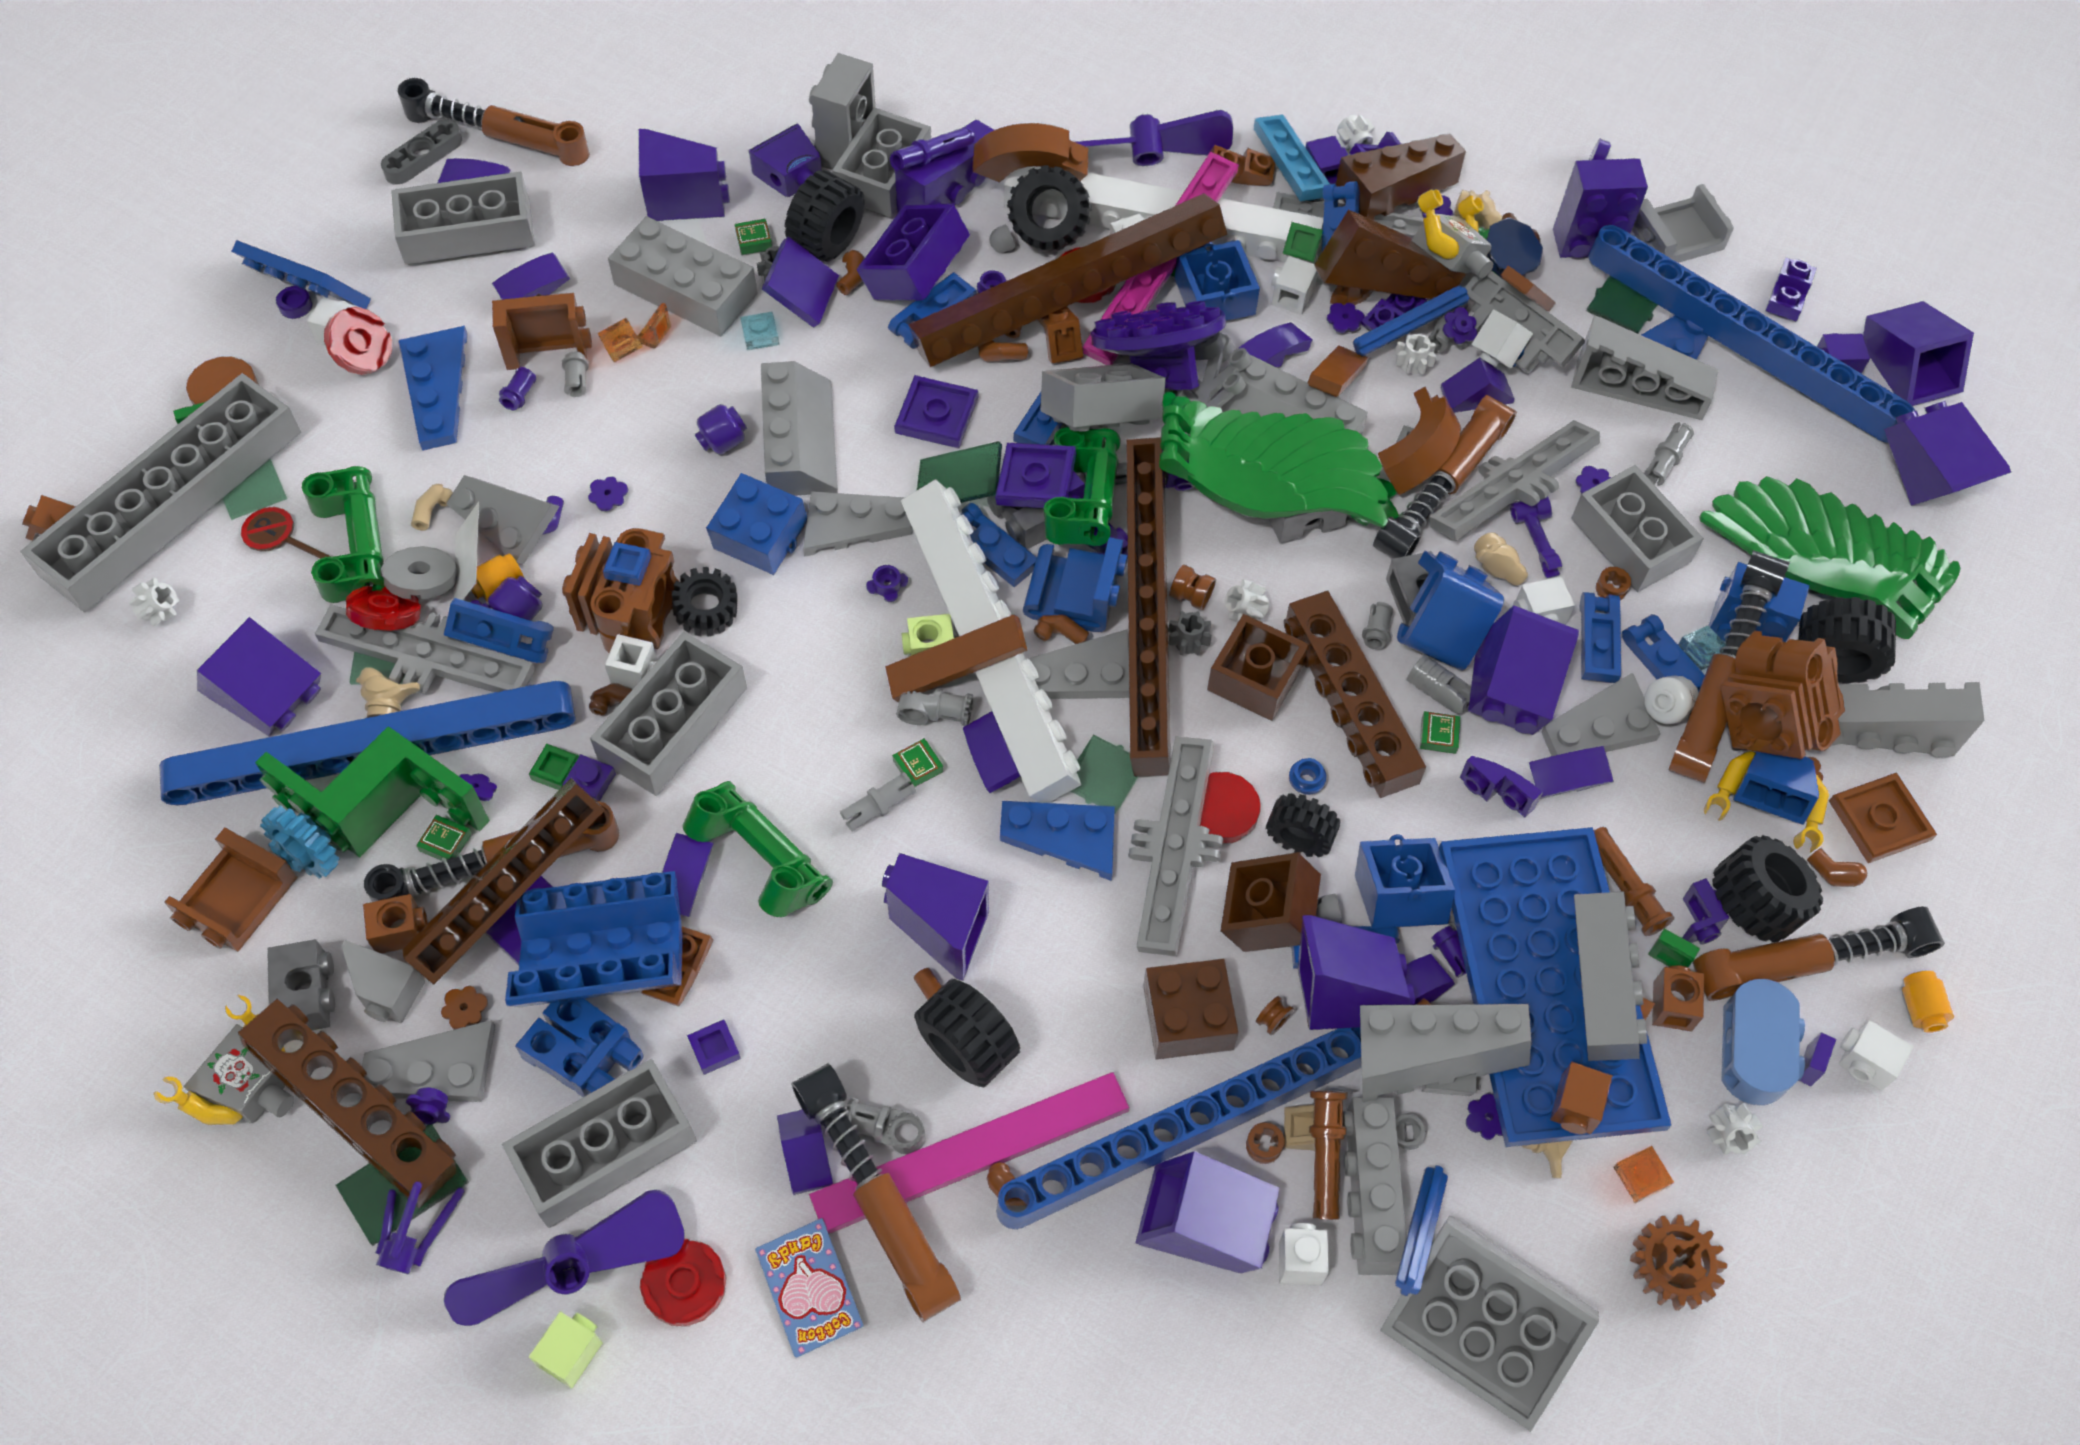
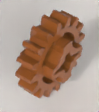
M1665 1215L1661 1216L1655 1222V1226L1649 1222L1641 1230L1644 1236L1639 1235L1632 1243L1640 1250L1630 1256L1631 1262L1640 1264V1269L1633 1276L1634 1279L1645 1278L1647 1284L1643 1289L1644 1294L1651 1293L1654 1290L1658 1293L1657 1304L1662 1305L1668 1299H1671L1674 1310L1678 1311L1685 1306L1686 1301L1692 1310L1702 1304V1299L1706 1302L1710 1301L1716 1296L1714 1289H1719L1725 1282L1717 1274L1727 1268V1263L1716 1258L1724 1249L1722 1246H1712L1709 1241L1714 1233L1710 1230L1702 1235L1698 1231L1699 1221L1696 1219L1689 1226L1684 1225L1682 1215H1677L1671 1224ZM1686 1254L1687 1258L1682 1262L1683 1265L1677 1266L1671 1271L1669 1267L1674 1263L1673 1260ZM1652 1256L1655 1258V1267L1653 1264ZM1670 1284L1679 1285L1681 1288L1674 1287Z

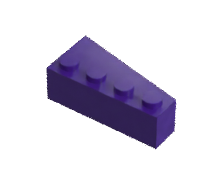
M976 119L966 125L972 129L975 135V141L970 146L931 159V162L924 166L914 165L901 171L895 170L897 214L904 205L960 204L966 195L976 186H980L986 178L973 172L974 144L986 134L994 131V129Z

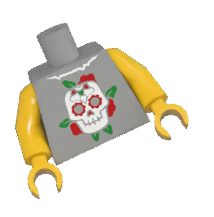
M1429 190L1422 194L1418 199V205L1426 213V218H1423L1422 225L1411 241L1454 272L1474 273L1479 278L1485 277L1493 268V262L1486 257L1491 249V244L1479 234L1478 221H1475L1474 217L1484 210L1482 199L1479 197L1474 199L1471 195L1459 203L1458 211L1465 218L1464 220L1461 217L1435 213L1434 209L1443 205V198L1439 190Z
M237 995L245 1002L246 1011L237 1016L225 1005V1012L232 1019H241L245 1023L244 1028L258 1014L254 1015L251 1012V1002L247 997ZM238 1024L232 1028L183 1086L188 1091L187 1093L182 1091L181 1082L172 1076L165 1077L162 1080L174 1086V1096L165 1097L157 1091L154 1092V1097L159 1103L168 1104L174 1101L179 1104V1110L207 1125H231L240 1120L254 1123L265 1110L280 1118L289 1112L295 1100L294 1096L283 1090L285 1085L243 1047L238 1035L242 1027Z

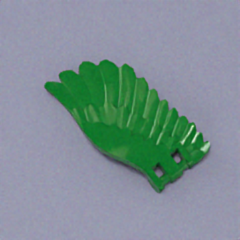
M1166 392L1163 395L1162 421L1165 425L1161 429L1160 447L1163 452L1159 457V467L1165 472L1189 481L1196 489L1213 501L1242 515L1263 519L1290 517L1302 513L1332 510L1363 519L1383 529L1387 525L1388 519L1380 504L1387 503L1388 492L1381 481L1376 478L1380 475L1382 465L1377 456L1368 450V439L1357 431L1345 429L1343 420L1333 417L1313 419L1307 413L1285 417L1283 413H1271L1260 416L1258 412L1242 414L1240 410L1222 412L1220 407H1207L1203 402L1190 401L1189 398L1175 396L1172 392Z
M1768 476L1760 480L1758 486L1749 481H1739L1733 494L1734 497L1729 494L1717 496L1712 501L1715 511H1702L1699 516L1700 522L1732 541L1752 555L1754 550L1790 562L1785 574L1786 578L1807 584L1809 589L1838 598L1856 597L1861 600L1875 601L1876 605H1884L1888 608L1889 612L1894 614L1896 635L1902 639H1910L1918 630L1917 624H1922L1934 610V603H1939L1952 588L1961 570L1958 561L1949 563L1944 549L1937 550L1936 543L1930 536L1922 539L1914 530H1910L1905 534L1902 528L1895 522L1886 528L1882 517L1877 514L1867 518L1859 506L1852 503L1844 507L1841 500L1832 492L1819 495L1809 483L1797 478L1790 485Z

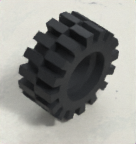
M703 567V573H698L697 568L690 569V577L684 572L680 576V582L676 580L674 591H672L673 615L676 616V622L679 626L683 624L684 630L688 633L694 628L696 636H701L702 630H707V637L714 636L713 629H717L719 634L724 632L725 624L730 627L733 624V617L736 618L737 615L735 583H731V577L727 574L721 578V570L716 568L713 574L709 573V567ZM699 594H711L718 598L719 603L712 609L701 610L695 608L691 604V600Z
M1288 793L1287 797L1283 794L1279 799L1277 798L1265 829H1267L1268 836H1272V840L1276 844L1283 843L1282 848L1286 850L1292 848L1294 853L1299 852L1301 854V852H1304L1306 857H1312L1313 854L1317 857H1322L1323 854L1327 855L1330 852L1341 821L1340 818H1337L1338 814L1335 811H1329L1330 807L1328 805H1319V800L1312 798L1310 801L1306 799V795L1300 794L1297 798L1294 793Z

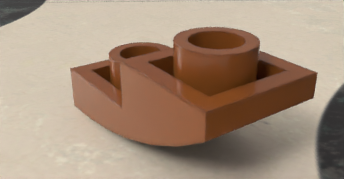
M1215 144L1210 151L1238 164V172L1231 181L1232 183L1262 186L1270 185L1273 181L1275 162L1271 156L1247 148L1245 153L1240 155Z
M682 926L681 985L643 990L641 993L679 1007L692 987L713 943V938L707 934Z

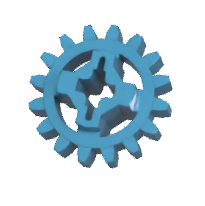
M279 805L277 808L274 807L261 820L260 827L266 831L264 835L272 840L268 844L270 849L285 860L293 870L300 872L304 869L308 875L314 874L320 879L322 876L326 877L338 865L337 862L340 858L334 854L337 850L328 844L331 841L329 834L317 826L310 816L304 813H300L297 816L292 809L289 808L286 811V809Z

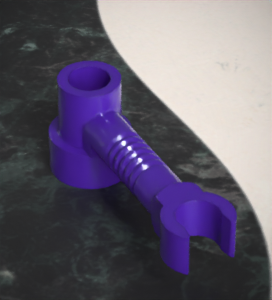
M1547 496L1543 500L1540 499L1539 503L1534 506H1530L1522 501L1511 503V517L1514 523L1525 522L1539 554V561L1544 576L1551 578L1560 575L1558 568L1562 567L1561 559L1555 550L1551 548L1540 521L1549 519L1552 516L1549 497Z

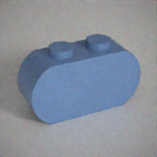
M1767 979L1748 981L1740 986L1723 1006L1721 1080L1733 1096L1748 1104L1768 1105L1776 1102L1802 1078L1804 1073L1805 1059L1803 1056H1800V1042L1805 1032V1021L1800 1018L1799 1001L1782 984Z

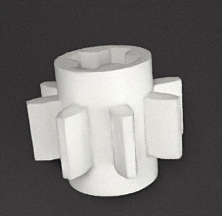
M1350 115L1339 123L1336 131L1339 135L1337 139L1341 147H1345L1349 154L1355 143L1372 144L1373 136L1370 133L1375 128L1368 118L1364 119L1361 115L1358 117Z
M1407 334L1405 343L1397 342L1395 349L1397 359L1395 364L1397 366L1401 365L1406 374L1420 373L1423 375L1426 366H1434L1437 356L1434 354L1436 344L1431 343L1423 334Z
M153 578L146 583L141 582L132 588L136 597L128 603L132 606V610L138 620H150L152 626H155L161 621H167L177 614L172 607L180 600L170 584L158 583L157 578Z
M1242 579L1241 586L1235 585L1231 587L1225 597V606L1230 611L1228 618L1239 622L1242 615L1245 614L1256 620L1262 619L1269 608L1268 598L1263 595L1266 588Z
M1725 1103L1714 1114H1710L1709 1118L1715 1127L1710 1128L1707 1133L1713 1144H1718L1725 1155L1731 1151L1744 1155L1755 1144L1761 1142L1755 1131L1760 1130L1763 1125L1756 1114H1751L1746 1104L1742 1103L1737 1107Z

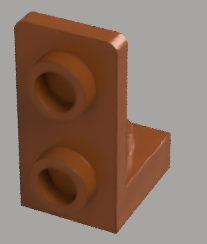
M1068 307L1038 319L1039 323L1045 328L1048 359L1052 364L1083 357L1079 319Z

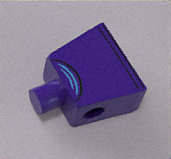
M798 123L749 149L752 173L785 197H791L796 194L798 188L810 175H813L816 171H822L821 157Z

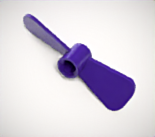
M1215 110L1162 124L1152 115L1143 114L1137 116L1130 123V137L1074 141L1085 147L1131 143L1133 163L1139 166H1151L1160 163L1164 159L1163 151L1209 155L1214 144L1229 150L1233 143V120L1230 114L1224 110Z
M661 1190L646 1191L577 1237L571 1234H560L551 1238L545 1244L541 1258L453 1282L444 1293V1305L455 1323L462 1326H472L483 1322L546 1285L556 1293L572 1294L579 1291L586 1284L589 1273L672 1257L681 1249L685 1236L673 1199Z

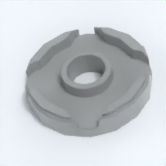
M424 546L409 547L392 554L382 566L384 586L391 593L405 599H411V595H421V599H431L443 595L455 583V560L448 553L437 548Z

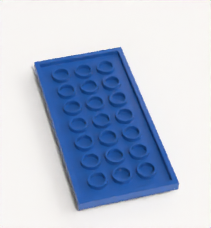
M1593 827L1441 841L1439 849L1455 888L1452 911L1473 1004L1529 1005L1531 1030L1529 1065L1489 1074L1505 1147L1667 1131L1672 1124L1648 1034L1647 1044H1639L1640 1059L1588 1061L1574 895L1610 892ZM1640 1005L1636 1006L1637 1019H1643ZM1571 1062L1612 1075L1602 1121L1591 1134L1568 1132L1561 1127L1560 1123L1550 1120L1561 1075Z

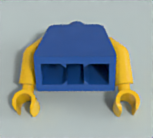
M1748 751L1729 762L1717 785V788L1720 789L1719 792L1711 795L1705 804V815L1710 805L1716 804L1723 810L1718 821L1723 820L1731 806L1728 798L1730 795H1734L1733 800L1802 825L1806 821V828L1794 837L1793 843L1796 849L1803 846L1805 836L1812 842L1810 852H1813L1822 845L1824 838L1822 832L1818 829V825L1823 824L1829 792L1818 775H1816L1813 760L1806 756L1803 759Z

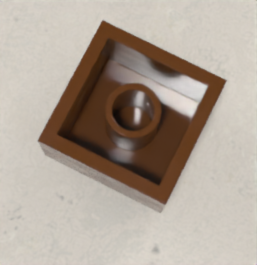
M1243 614L1211 667L1207 691L1273 721L1304 666L1309 644Z
M1299 852L1231 862L1220 932L1243 952L1299 946L1302 916H1316L1321 874Z
M1225 959L1146 968L1143 989L1156 1060L1234 1050L1239 1032Z

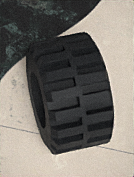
M1046 165L1041 166V169L1036 170L1033 168L1028 170L1029 174L1025 177L1021 175L1017 179L1018 185L1016 187L1012 186L1010 191L1012 197L1011 200L1007 201V207L1010 208L1008 218L1013 224L1014 232L1027 244L1044 251H1059L1065 249L1064 247L1068 245L1072 246L1076 243V239L1079 236L1082 237L1086 232L1084 229L1091 220L1089 212L1092 211V207L1088 199L1090 196L1087 190L1073 174L1060 167L1055 166L1053 168ZM1047 190L1061 192L1068 204L1064 220L1053 228L1039 226L1034 221L1032 215L1035 199Z
M828 170L816 171L801 184L790 203L784 226L786 228L785 236L790 237L821 261L828 262L833 258L835 259L848 247L859 229L865 207L863 191Z
M1856 597L1834 598V600L1820 601L1819 605H1812L1807 608V612L1802 613L1799 621L1798 640L1815 642L1817 638L1825 639L1826 646L1835 647L1839 683L1851 684L1867 682L1869 679L1875 680L1881 677V674H1887L1891 670V666H1894L1896 657V620L1894 614L1889 612L1888 608L1884 605H1876L1875 601L1861 600Z
M1764 835L1750 838L1719 863L1713 872L1715 876L1712 879L1713 887L1717 890L1715 895L1717 900H1720L1724 912L1733 919L1732 921L1738 927H1742L1747 934L1751 936L1756 935L1759 940L1765 942L1768 940L1771 942L1784 940L1817 915L1821 910L1820 906L1823 904V897L1820 894L1823 891L1821 885L1816 880L1815 872L1808 866L1807 861L1797 854L1796 850L1786 846L1776 838L1773 840L1769 836Z
M950 979L914 1014L918 1030L931 1050L956 1075L975 1086L986 1087L1020 1053V1044L1016 1034L1002 1013L978 990L960 980Z

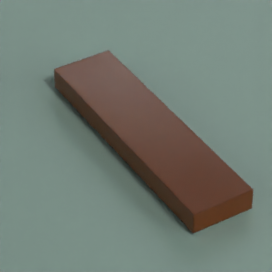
M1013 614L885 666L892 699L899 702L903 692H906V694L907 691H910V694L913 691L923 693L1028 651L1020 618Z

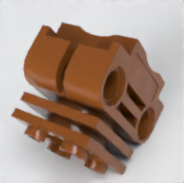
M631 528L622 532L616 540L618 543L650 549L651 559L640 586L605 579L603 570L613 547L610 537L603 536L599 544L597 535L589 533L584 546L581 545L577 550L575 567L572 574L565 577L562 593L567 600L569 614L572 615L576 630L584 632L586 625H588L590 634L597 635L599 632L604 649L608 653L612 649L617 634L652 642L654 649H659L664 636L665 620L673 609L672 591H674V584L676 580L679 581L674 575L672 568L675 562L672 551L661 548L665 540V534L641 528Z
M1754 631L1738 648L1735 658L1736 674L1731 673L1728 676V681H1724L1720 685L1732 747L1803 759L1806 755L1805 750H1827L1841 735L1838 718L1845 712L1843 694L1840 691L1837 678L1838 663L1835 647L1826 646L1825 639L1817 638L1815 642L1794 639L1783 642L1782 638L1762 636V631Z

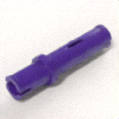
M965 126L928 140H915L910 146L891 153V166L894 170L901 171L914 165H927L931 162V159L970 146L975 141V135L969 126Z

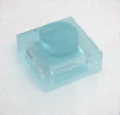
M773 311L740 317L747 351L779 345Z
M1709 626L1684 635L1678 645L1700 670L1708 668L1713 654H1720L1719 649L1725 646V642Z

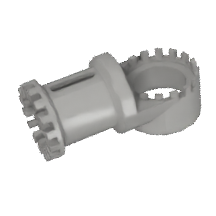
M940 688L935 690L934 696L922 694L921 692L916 693V691H913L912 694H910V691H907V694L903 692L896 715L901 721L911 725H924L928 720L938 721L939 718L960 721L962 726H966L970 721V716L968 715H971V712L968 709L972 710L973 694L967 693L966 696L947 694Z
M851 1097L849 1103H847L848 1118L853 1126L857 1125V1128H855L857 1133L872 1136L875 1142L892 1146L895 1151L901 1154H909L922 1148L926 1134L923 1123L918 1116L888 1106L879 1109L860 1104L859 1099ZM912 1124L918 1129L916 1139L907 1144L899 1142L895 1138L897 1129L901 1125Z

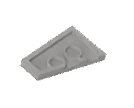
M463 475L446 503L466 520L479 502L478 531L506 555L510 553L516 562L520 564L526 562L560 507Z
M811 492L803 545L804 557L815 555L816 550L834 547L835 550L848 548V543L863 540L873 543L911 535L913 528L901 503V500L905 497Z
M1128 629L1028 658L1038 672L1039 678L1035 679L1039 690L1043 689L1049 699L1129 698Z
M1633 673L1552 720L1543 727L1541 732L1551 756L1604 746L1605 752L1657 741L1661 734L1655 720L1647 713L1643 693Z
M490 1020L365 1052L362 1067L367 1072V1076L364 1078L373 1087H377L379 1084L383 1085L395 1098L407 1099L409 1095L416 1094L417 1090L429 1087L444 1092L448 1097V1101L482 1102L495 1024Z

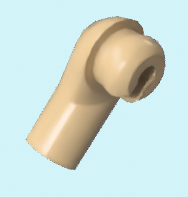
M443 484L432 485L417 499L411 526L416 530H427L433 508L437 503L444 507L448 506L446 503L453 494L452 490L444 488Z

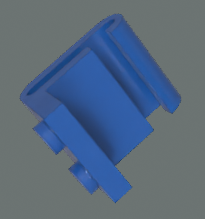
M1109 537L1105 555L1070 548L1067 558L1054 556L1053 544L1042 545L1037 554L1023 606L1024 615L1033 620H1038L1043 615H1066L1087 631H1105L1111 607L1117 606L1120 586L1117 585L1119 576H1124L1128 561V555L1122 554L1123 540Z
M1424 551L1418 564L1429 575L1410 606V609L1417 613L1410 626L1401 622L1397 632V640L1405 646L1462 671L1471 663L1503 607L1504 596L1486 581L1488 575L1478 568L1469 565L1467 570L1457 566L1459 562L1457 559L1442 551H1439L1437 556Z

